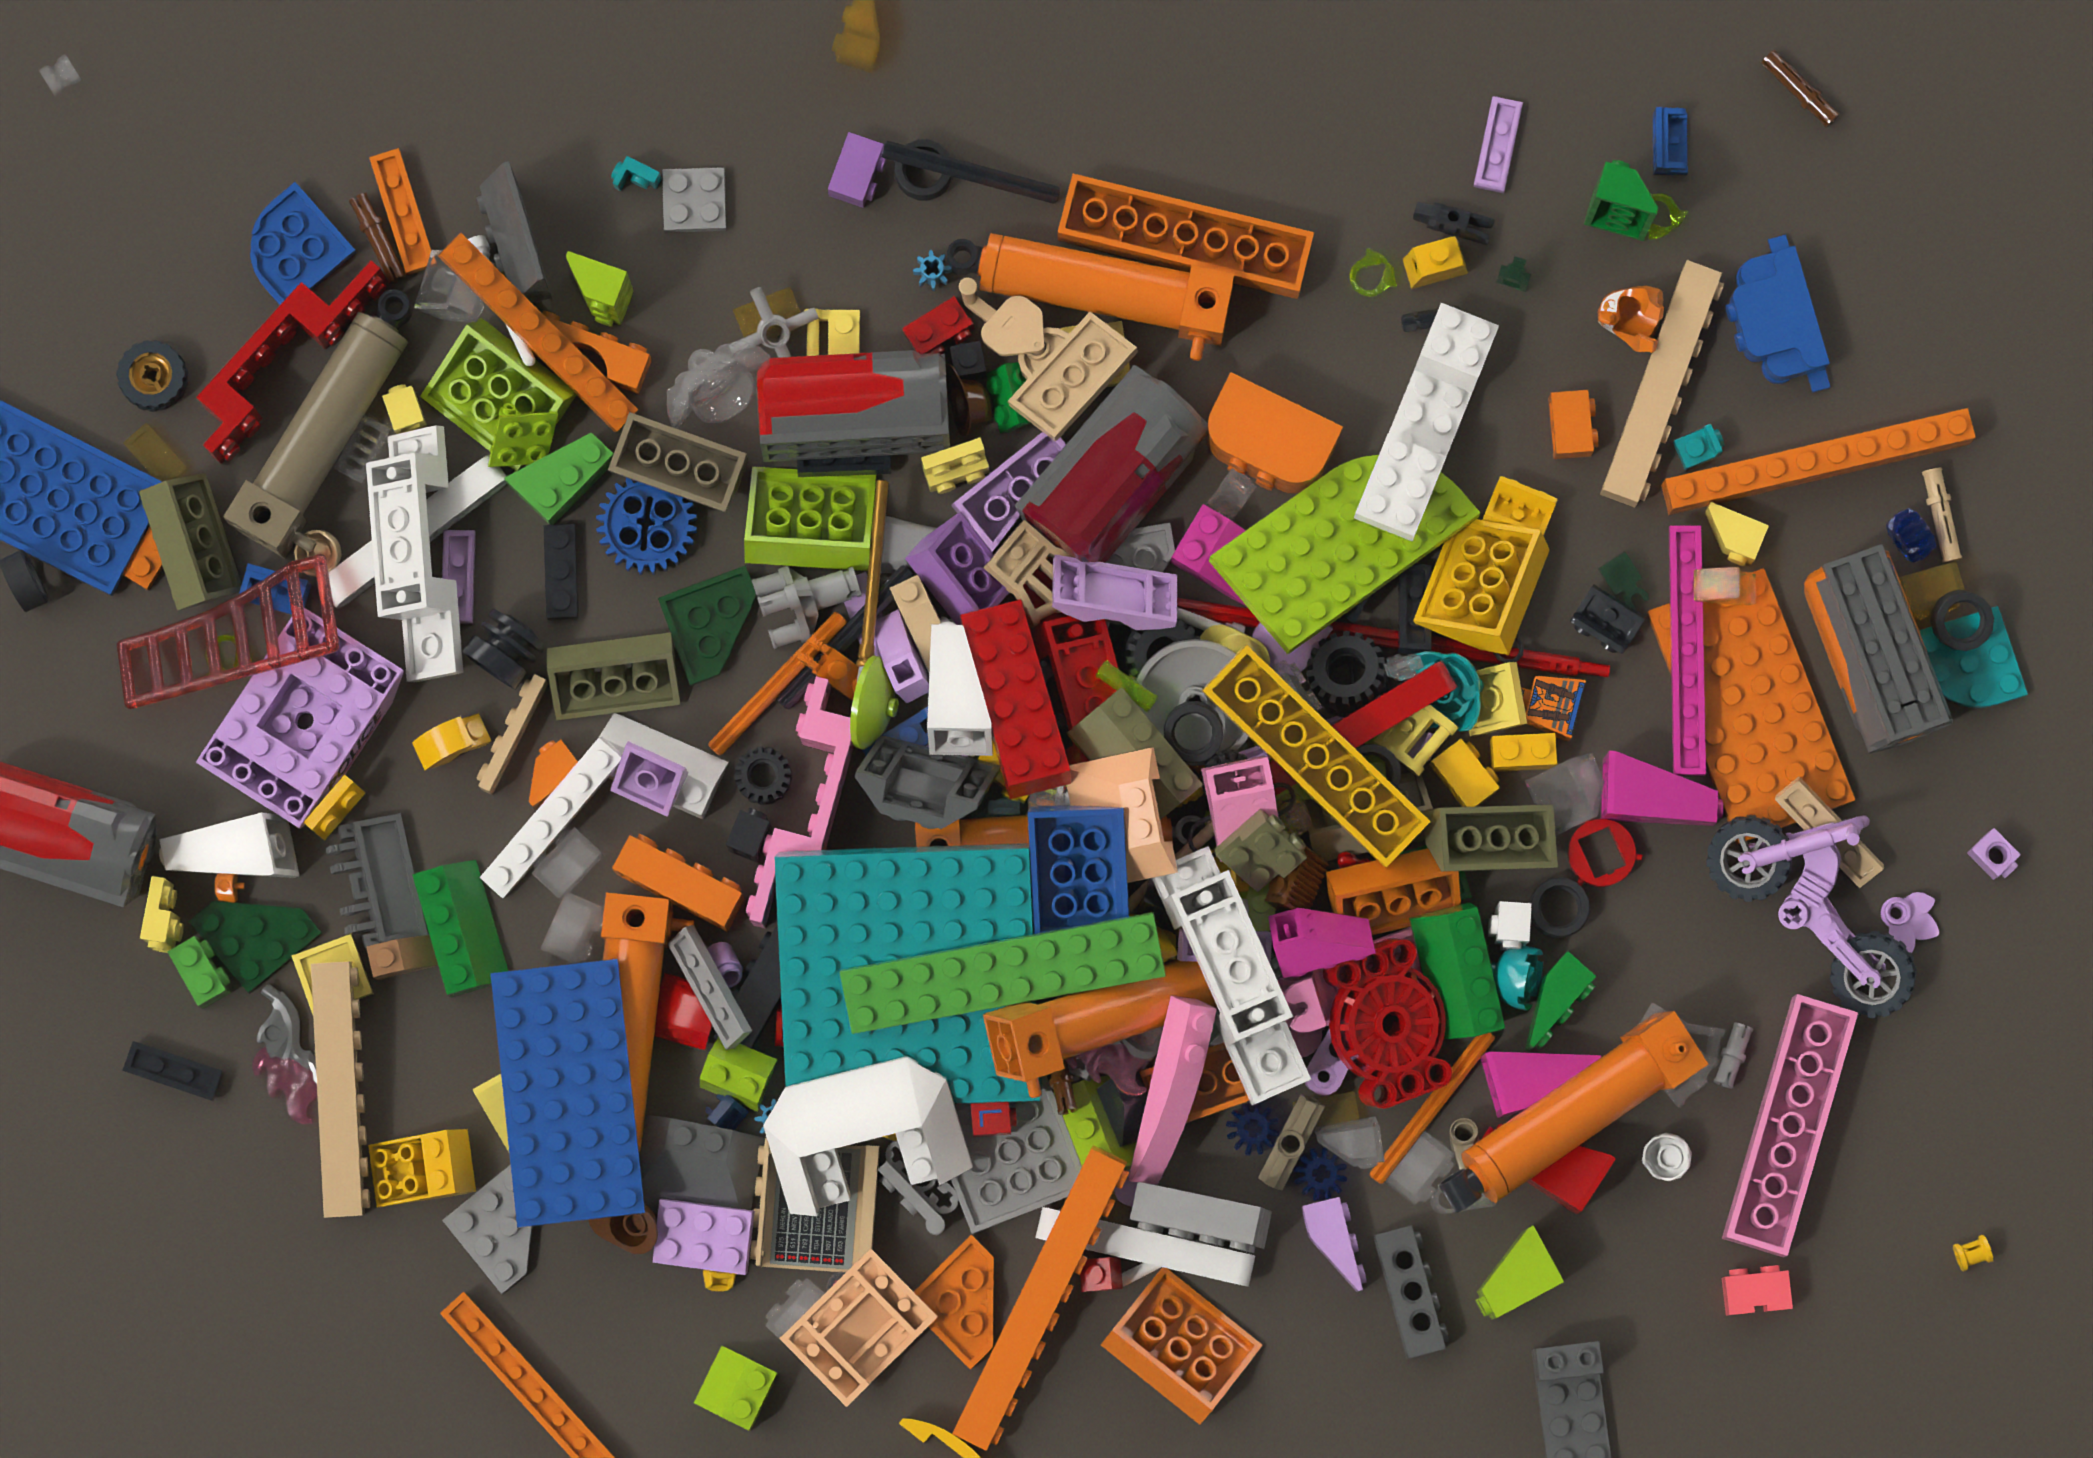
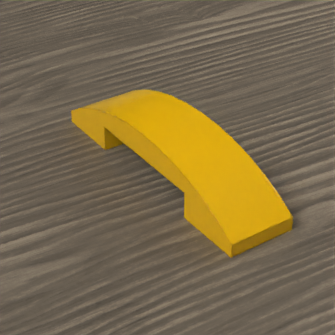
M902 1418L899 1422L901 1426L923 1443L927 1441L931 1434H934L963 1458H981L964 1441L938 1426Z

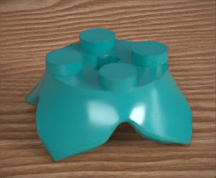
M1424 651L1407 657L1405 661L1407 679L1417 675L1440 660L1443 661L1458 687L1429 705L1451 720L1458 727L1457 731L1473 729L1480 714V693L1484 688L1483 681L1479 678L1475 667L1465 657L1456 653L1442 654ZM1433 722L1429 728H1436L1439 725Z

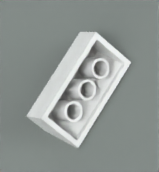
M614 713L599 737L607 740L622 755L629 741L686 767L688 775L673 807L704 820L729 762ZM618 767L608 777L609 779L614 781Z

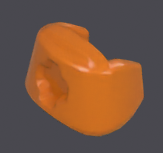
M217 874L215 877V895L219 901L231 903L238 901L237 889H244L245 885L244 883H237V874Z

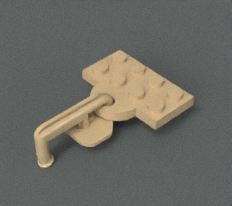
M969 277L963 278L959 283V291L961 292L964 305L986 322L981 330L983 342L1000 356L1018 355L1021 372L1026 378V382L1008 400L1009 406L1055 442L1138 353L1135 345L1092 312H1089L1069 334L1059 328H1043L1041 309L1023 296L1010 297L996 311L975 294L977 284L974 279Z

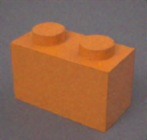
M1588 390L1552 392L1548 401L1554 459L1591 457L1594 448L1598 447L1597 429H1592L1591 417L1596 416L1594 398H1589Z

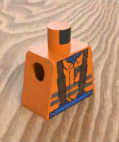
M1535 676L1531 689L1521 687L1527 724L1546 733H1555V737L1569 742L1573 735L1586 681L1581 679Z

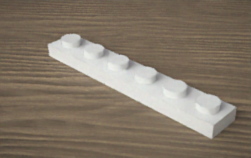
M599 737L480 878L501 898H506L619 766L622 754L603 737Z

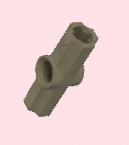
M1300 1094L1258 1179L1272 1188L1284 1189L1325 1108L1324 1104L1309 1095ZM1287 1135H1294L1299 1139L1300 1146L1296 1149H1290L1285 1146L1283 1138Z

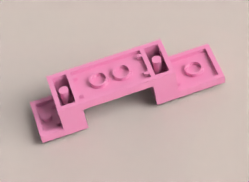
M816 676L814 684H808L804 697L806 706H808L806 714L800 713L796 726L797 735L800 737L803 745L831 752L828 753L824 771L828 776L826 784L820 783L816 796L817 805L820 806L818 814L812 813L807 832H809L811 837L774 828L773 835L767 834L762 851L765 853L764 856H766L764 866L758 865L754 883L758 886L756 896L750 895L746 908V913L750 917L749 920L753 926L766 928L776 891L774 860L776 854L785 851L826 850L854 749L850 734V718L825 711L831 691L828 679Z

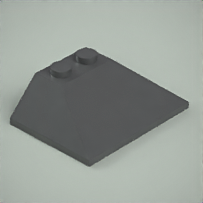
M881 735L857 769L855 778L881 814L889 815L897 821L908 820L920 823L922 827L928 829H942L978 808L1000 772V765L961 755H929V747Z
M645 1114L641 1152H639L645 1205L651 1208L655 1214H658L659 1200L662 1198L751 1210L755 1194L756 1177H758L760 1164H758L759 1145L765 1144V1138L734 1130Z

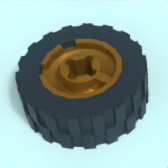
M145 340L143 343L132 345L131 349L123 353L124 356L118 363L119 368L116 370V376L119 380L117 382L119 388L130 403L144 411L147 409L150 412H156V410L163 411L171 405L174 406L177 400L183 397L185 387L188 385V370L182 357L167 343L162 344L161 341L154 340V342ZM150 371L157 372L155 377L157 380L155 382L147 379Z

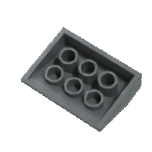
M507 161L502 163L479 186L482 195L476 198L481 214H488L490 224L486 225L485 229L490 244L496 242L499 253L494 255L497 269L500 272L504 271L506 278L532 304L551 299L552 296L520 188L510 162Z

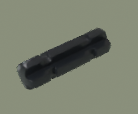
M1453 306L1454 308L1461 310L1459 306ZM1438 309L1418 312V315H1414V313L1403 314L1401 317L1403 331H1416L1418 327H1420V330L1431 328Z

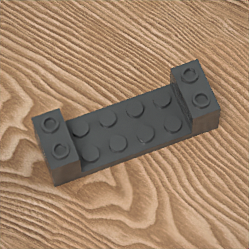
M1599 1341L1531 1350L1546 1458H1611L1600 1373L1604 1372Z

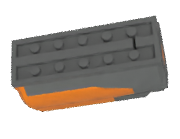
M1880 544L1823 564L1819 569L1810 573L1804 582L1805 597L1854 726L1861 733L1868 753L1879 752L1906 744L1953 724L1951 713L1889 551L1884 550L1883 545Z

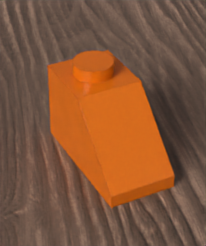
M554 740L546 743L539 749L540 755L535 759L529 803L535 810L544 803L578 763L562 740H559L557 743Z

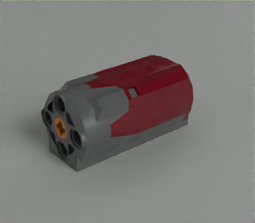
M1134 365L1015 504V508L1022 520L1027 521L1055 547L1063 549L1071 557L1078 559L1080 562L1106 563L1193 460L1195 448L1206 437L1208 423L1172 387L1161 380L1153 378Z

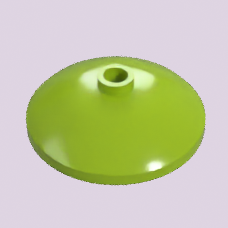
M871 656L866 661L854 692L850 718V734L852 744L857 749L865 750L873 745L886 730L891 717H895L898 711L899 701L895 698V690L886 672L882 658L879 656Z

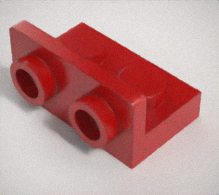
M953 296L903 327L902 331L916 352L920 354H944L946 346L954 341L956 344H960L972 336L971 331L974 330V323L971 318H968L956 297Z

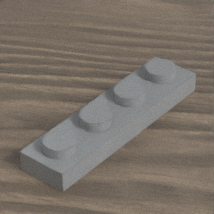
M685 926L668 943V946L725 1049L735 1048L752 1032V1029L695 926Z

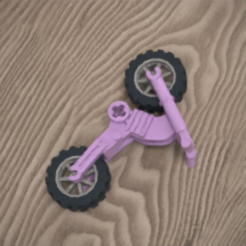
M1756 815L1739 816L1723 824L1709 844L1707 850L1708 857L1706 859L1707 867L1710 869V878L1712 881H1716L1718 889L1722 892L1726 891L1730 894L1729 897L1733 899L1741 898L1745 902H1752L1754 899H1766L1769 895L1776 893L1788 878L1792 869L1793 857L1803 854L1805 860L1803 873L1779 909L1778 917L1780 922L1789 929H1797L1802 926L1810 928L1835 955L1831 965L1830 982L1834 987V995L1839 997L1843 1007L1846 1009L1849 1007L1858 1012V1016H1861V1014L1867 1015V1018H1876L1881 1015L1886 1017L1891 1015L1892 1012L1901 1009L1910 998L1916 984L1917 968L1914 965L1912 953L1906 950V945L1902 941L1898 942L1893 939L1894 936L1886 933V935L1879 934V931H1871L1867 934L1863 932L1855 936L1846 927L1827 897L1836 884L1841 862V855L1836 846L1837 842L1847 839L1850 845L1858 844L1860 840L1859 834L1863 828L1869 825V818L1862 815L1837 823H1827L1794 834L1789 832L1786 833V836L1782 833L1780 826L1777 824L1773 825L1770 823L1771 820L1762 817V819L1756 818ZM1745 836L1758 838V841L1747 844ZM1739 838L1744 853L1731 849L1729 846ZM1727 854L1737 857L1740 862L1729 867ZM1772 863L1770 871L1763 867ZM1743 867L1742 872L1746 874L1745 879L1736 875L1734 871ZM1756 868L1764 877L1751 880V873ZM1796 906H1798L1801 909V911L1799 910L1796 913H1794L1791 909H1794ZM1872 953L1881 954L1882 957L1879 960ZM1886 958L1891 961L1895 969L1886 970L1884 963ZM1850 971H1851V972L1858 978V980H1859V981L1855 982L1854 984H1853V982H1852V980H1851ZM1897 975L1893 988L1882 979L1886 976ZM1861 985H1869V995L1864 994L1857 988ZM1879 985L1888 992L1881 996H1874L1875 988H1878Z

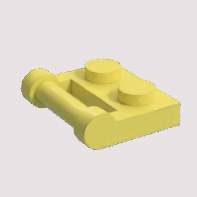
M815 309L819 319L807 323V356L819 355V321H828V355L860 353V310Z
M1428 705L1379 734L1374 742L1376 745L1386 747L1401 764L1419 777L1425 770L1423 766L1449 735H1454L1458 727L1431 705ZM1432 723L1438 724L1440 727L1414 758L1407 755Z

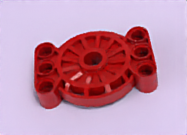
M1388 938L1374 943L1376 953L1369 955L1373 958L1371 970H1368L1366 967L1369 956L1362 960H1349L1338 963L1335 967L1323 969L1325 982L1330 986L1340 988L1330 1010L1329 1029L1333 1047L1344 1065L1357 1076L1364 1078L1358 1091L1361 1102L1367 1106L1381 1109L1390 1108L1446 1086L1452 1078L1450 1064L1445 1060L1435 1058L1445 1036L1446 1016L1444 1004L1438 990L1431 981L1418 970L1411 968L1417 957L1415 945L1409 940ZM1399 945L1401 949V955L1399 959L1396 960L1394 957L1395 948ZM1344 966L1346 974L1344 979L1340 981L1338 972ZM1390 1013L1393 1016H1397L1399 1020L1393 1021L1392 1028L1387 1032V1035L1382 1023L1384 1017ZM1435 1065L1436 1076L1431 1080L1430 1069ZM1407 1076L1409 1079L1408 1087L1404 1090L1402 1087V1081L1404 1077ZM1380 1086L1381 1096L1376 1101L1374 1098V1092L1376 1088Z

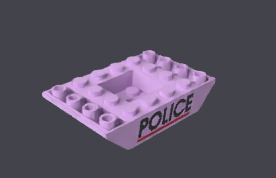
M299 605L196 763L301 829L305 825L303 822L347 773L388 711L395 698L404 670ZM305 713L312 714L314 719L312 726L305 730L298 727L299 717Z

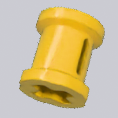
M1984 1235L1978 1236V1240L1961 1246L1958 1243L1953 1245L1955 1258L1963 1272L1967 1271L1968 1267L1983 1261L1993 1262V1254Z

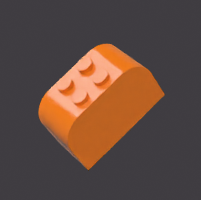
M1230 372L1209 415L1206 439L1211 453L1219 461L1228 465L1227 470L1240 477H1244L1247 474L1256 479L1255 483L1270 491L1274 487L1286 493H1300L1322 476L1340 439L1343 426Z

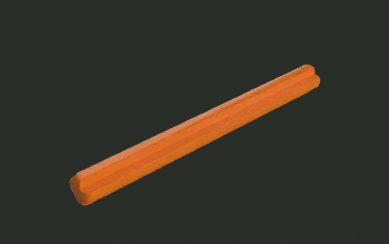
M834 612L812 636L827 645L848 622L841 614ZM808 640L709 742V747L717 755H722L806 667L804 663L797 659L800 652L808 654L813 659L820 651L811 647Z
M1492 1033L1475 1036L1451 1067V1081L1446 1086L1434 1090L1372 1169L1370 1172L1372 1179L1379 1184H1383L1495 1040V1036Z

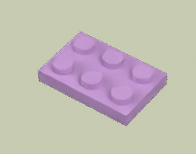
M660 1199L657 1217L658 1238L654 1245L652 1263L741 1275L748 1274L755 1211Z

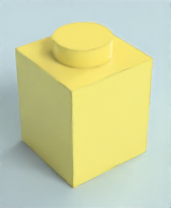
M405 384L397 385L388 390L389 394L382 396L396 434L427 426L416 392L412 386L406 387Z

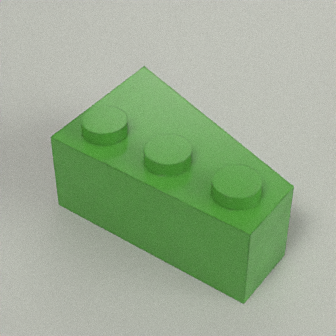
M589 433L506 476L504 480L549 525H554L608 470L614 453L594 434Z

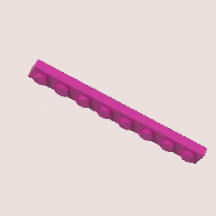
M1669 526L1673 774L1678 776H1705L1701 526Z

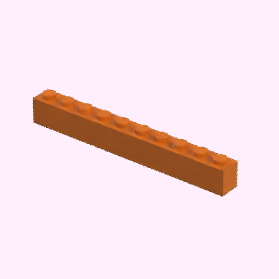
M1965 408L1667 478L1661 487L1668 514L1672 515L1706 507L1710 502L1715 504L1969 445L1976 437L1969 410Z
M1094 1145L1090 1149L952 1433L953 1435L986 1451L990 1443L997 1445L1005 1429L999 1425L1004 1415L1011 1416L1018 1402V1399L1013 1398L1018 1386L1023 1389L1025 1388L1032 1371L1028 1370L1027 1367L1032 1358L1039 1359L1046 1345L1045 1342L1041 1341L1046 1329L1052 1332L1060 1316L1055 1310L1060 1301L1063 1303L1067 1302L1074 1287L1068 1283L1073 1273L1080 1275L1088 1259L1083 1256V1252L1087 1244L1094 1246L1102 1230L1096 1226L1101 1216L1108 1218L1115 1203V1200L1110 1197L1115 1187L1122 1189L1129 1175V1172L1124 1170L1127 1161Z

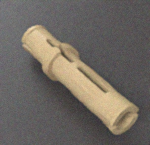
M1942 467L1925 470L1922 472V475L1924 476L1928 493L1926 503L1927 506L1931 507L1942 555V563L1960 560L1962 555L1949 505L1951 495L1946 492Z

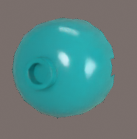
M1522 946L1521 949H1508L1500 955L1498 962H1492L1491 968L1498 998L1506 1005L1526 1011L1533 1006V1004L1527 1002L1530 996L1537 997L1543 973V962L1537 961V955H1543L1542 950L1529 946Z

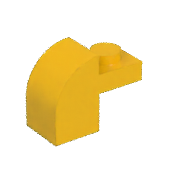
M479 713L465 718L460 716L444 722L422 734L412 744L424 770L447 764L462 753L486 746L491 742V738Z

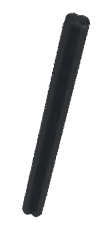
M886 141L882 147L881 157L1052 204L1056 203L1059 199L1060 188L1052 184L892 141Z
M900 566L879 589L876 618L894 600L890 588L914 577L913 572L906 566ZM865 605L834 636L827 646L843 654L862 634ZM819 652L813 660L818 663L823 653ZM806 666L777 697L778 702L785 709H791L806 693L809 683L814 684L816 675L812 673V669Z

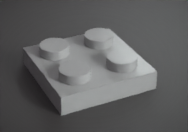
M724 167L662 169L665 233L726 231Z

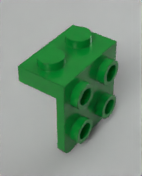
M1019 362L1003 364L987 373V389L991 394L994 418L998 423L1000 434L1010 433L1025 424H1030L1031 422L1008 404V400L1026 382Z

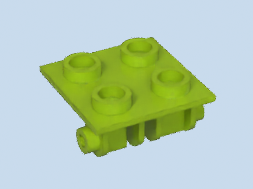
M504 404L499 409V419L495 426L494 441L490 448L491 454L488 467L530 465L549 455L558 412L518 414L513 404Z

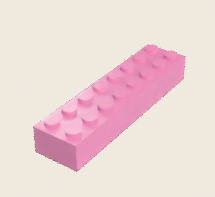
M1799 994L1792 997L1722 1239L1780 1257L1788 1256L1858 1012Z

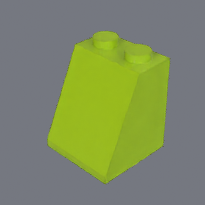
M1534 1225L1521 1232L1477 1290L1480 1298L1475 1301L1484 1317L1489 1315L1492 1320L1564 1282Z

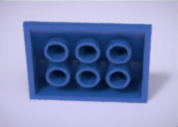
M1069 805L1030 807L1028 810L1034 934L1129 917L1124 807Z

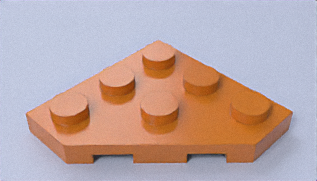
M971 1234L914 1291L938 1316L928 1327L970 1370L993 1348L994 1257Z

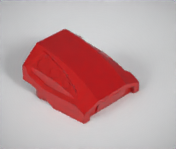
M664 973L659 990L654 1036L706 1051L710 1030L713 1025L688 980Z

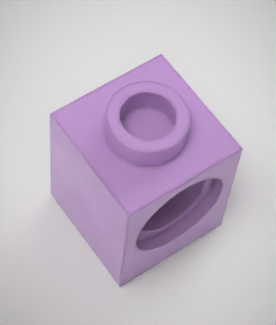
M1995 828L1988 831L1967 852L1993 880L2000 875L2006 878L2018 866L2015 860L2021 855ZM1991 848H1996L2002 852L2003 861L2001 864H1995L1989 859Z

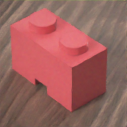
M1779 1265L1760 1267L1761 1273L1748 1274V1268L1729 1270V1276L1721 1278L1726 1316L1754 1313V1306H1763V1312L1793 1309L1789 1271H1780Z

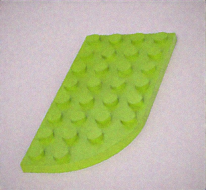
M1379 455L1365 456L1350 460L1329 471L1212 554L1209 562L1283 650L1290 654L1478 519L1480 511L1452 480L1440 472L1413 541L1354 518L1356 510Z

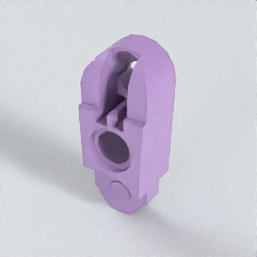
M1330 1029L1307 1066L1311 1080L1305 1082V1085L1313 1094L1319 1096H1330L1335 1093L1341 1086L1348 1070L1340 1058L1333 1057L1329 1052V1045L1332 1043ZM1326 1071L1330 1077L1329 1081L1325 1083L1320 1082L1318 1073Z

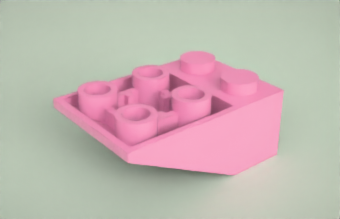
M1259 756L1201 769L1217 846L1260 808L1267 815L1271 816L1274 814L1278 817L1268 757Z

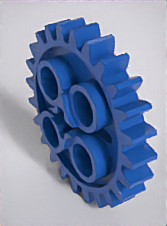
M626 478V487L623 488L618 483L615 484L618 492L616 495L606 492V496L610 501L609 504H599L600 508L605 511V514L597 515L596 519L604 523V525L596 528L597 534L606 535L599 541L600 545H610L605 552L606 555L610 557L617 554L615 564L618 566L623 561H626V570L628 572L632 570L634 565L637 566L639 575L643 574L645 567H649L651 573L655 575L656 566L661 565L666 572L668 571L667 562L669 560L676 565L679 564L676 557L678 553L684 556L688 555L683 547L684 544L694 545V540L688 534L697 533V528L689 525V523L696 521L697 515L687 513L694 508L693 502L683 503L686 500L683 497L640 482L633 483L631 479ZM652 497L653 503L650 519L654 526L648 527L647 548L645 551H641L644 530L639 523L645 522L647 499ZM631 500H637L642 503V507L638 513L630 514L625 511L626 504ZM661 504H669L673 507L672 513L666 518L656 515V510ZM629 530L635 531L638 537L633 544L627 545L621 542L624 532ZM658 534H664L669 538L668 544L663 548H655L652 545L653 538Z

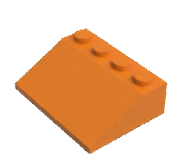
M1164 1267L1160 1269L1101 1344L1103 1348L1199 1425L1212 1412L1263 1346L1168 1268Z

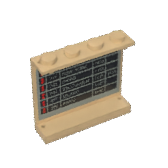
M765 1138V1145H759L758 1164H763L762 1177H756L755 1196H761L760 1209L754 1208L753 1227L758 1228L757 1240H752L750 1259L756 1260L755 1265L757 1267L846 1273L870 1249L873 1250L880 1147L847 1145L837 1148L851 1199L850 1201L822 1207L819 1209L817 1216L790 1214L767 1138Z

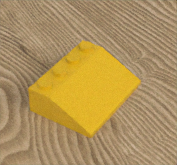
M1476 519L1443 544L1413 620L1414 623L1479 650L1509 655L1550 550L1541 530Z

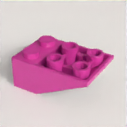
M1296 908L1268 916L1273 947L1283 978L1300 977L1309 971L1320 968L1329 969L1335 967L1338 963L1349 960H1362L1376 953L1369 919L1304 908Z

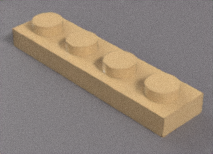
M534 674L532 680L527 679L524 682L519 696L523 698L518 708L512 707L505 721V724L509 726L504 736H497L491 748V752L494 755L489 764H483L477 776V780L480 781L478 787L481 790L493 795L548 686L546 679Z
M1800 776L1775 796V800L1803 830L1842 821ZM1847 839L1837 842L1836 846L1841 855L1840 868L1859 888L1884 869V864L1861 840L1856 845H1850Z

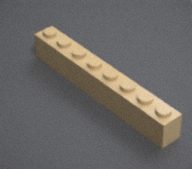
M1689 260L1685 262L1657 337L1656 351L1651 353L1600 495L1634 508L1639 500L1645 501L1651 486L1650 483L1646 482L1649 471L1656 472L1661 455L1656 453L1660 442L1666 444L1672 426L1667 425L1670 414H1677L1682 398L1677 396L1680 386H1687L1693 369L1688 368L1691 356L1698 357L1703 340L1698 339L1702 328L1708 329L1714 313L1709 311L1712 299L1718 301L1724 283L1719 282L1722 272Z
M350 961L311 964L324 1218L362 1216L365 1214V1208H370L369 1189H364L363 1177L368 1176L367 1157L362 1158V1145L367 1144L366 1126H360V1113H365L364 1094H359L358 1082L363 1081L364 1078L363 1063H357V1050H362L361 1031L355 1030V1018H360L359 999H354L353 987L359 985L358 968H352V962Z

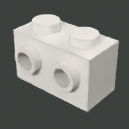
M1500 901L1496 905L1494 915H1491L1488 921V937H1493V945H1500V951L1521 949L1522 946H1526L1530 941L1532 903Z

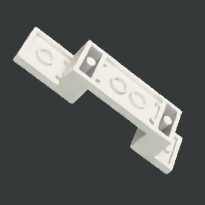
M1444 303L1440 304L1395 419L1356 510L1355 519L1413 541L1499 325Z
M435 425L388 436L389 458L366 463L378 617L402 620L407 682H419L463 673L456 580L432 577L426 493L449 488L444 427Z
M1209 846L1177 859L1178 873L1155 877L1152 880L1174 930L1183 928L1220 1012L1219 1015L1215 1016L1214 1021L1251 1105L1311 1080L1286 1023V1020L1292 1018L1293 1015L1229 870L1220 873Z

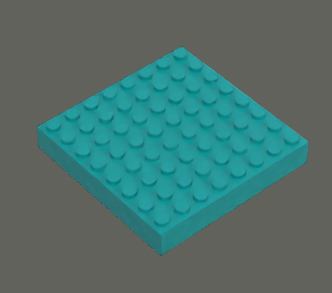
M1029 843L785 851L776 854L774 860L786 1087L908 1056L916 1060L922 1067L947 1078L954 1103L1040 1101L1042 1094L1037 1098L1029 1097L1026 1082L996 1075L983 1014L1006 1006L852 1034L840 977V970L1034 934ZM1038 1000L1027 1002L1039 1005ZM1039 1077V1083L1042 1092V1077Z

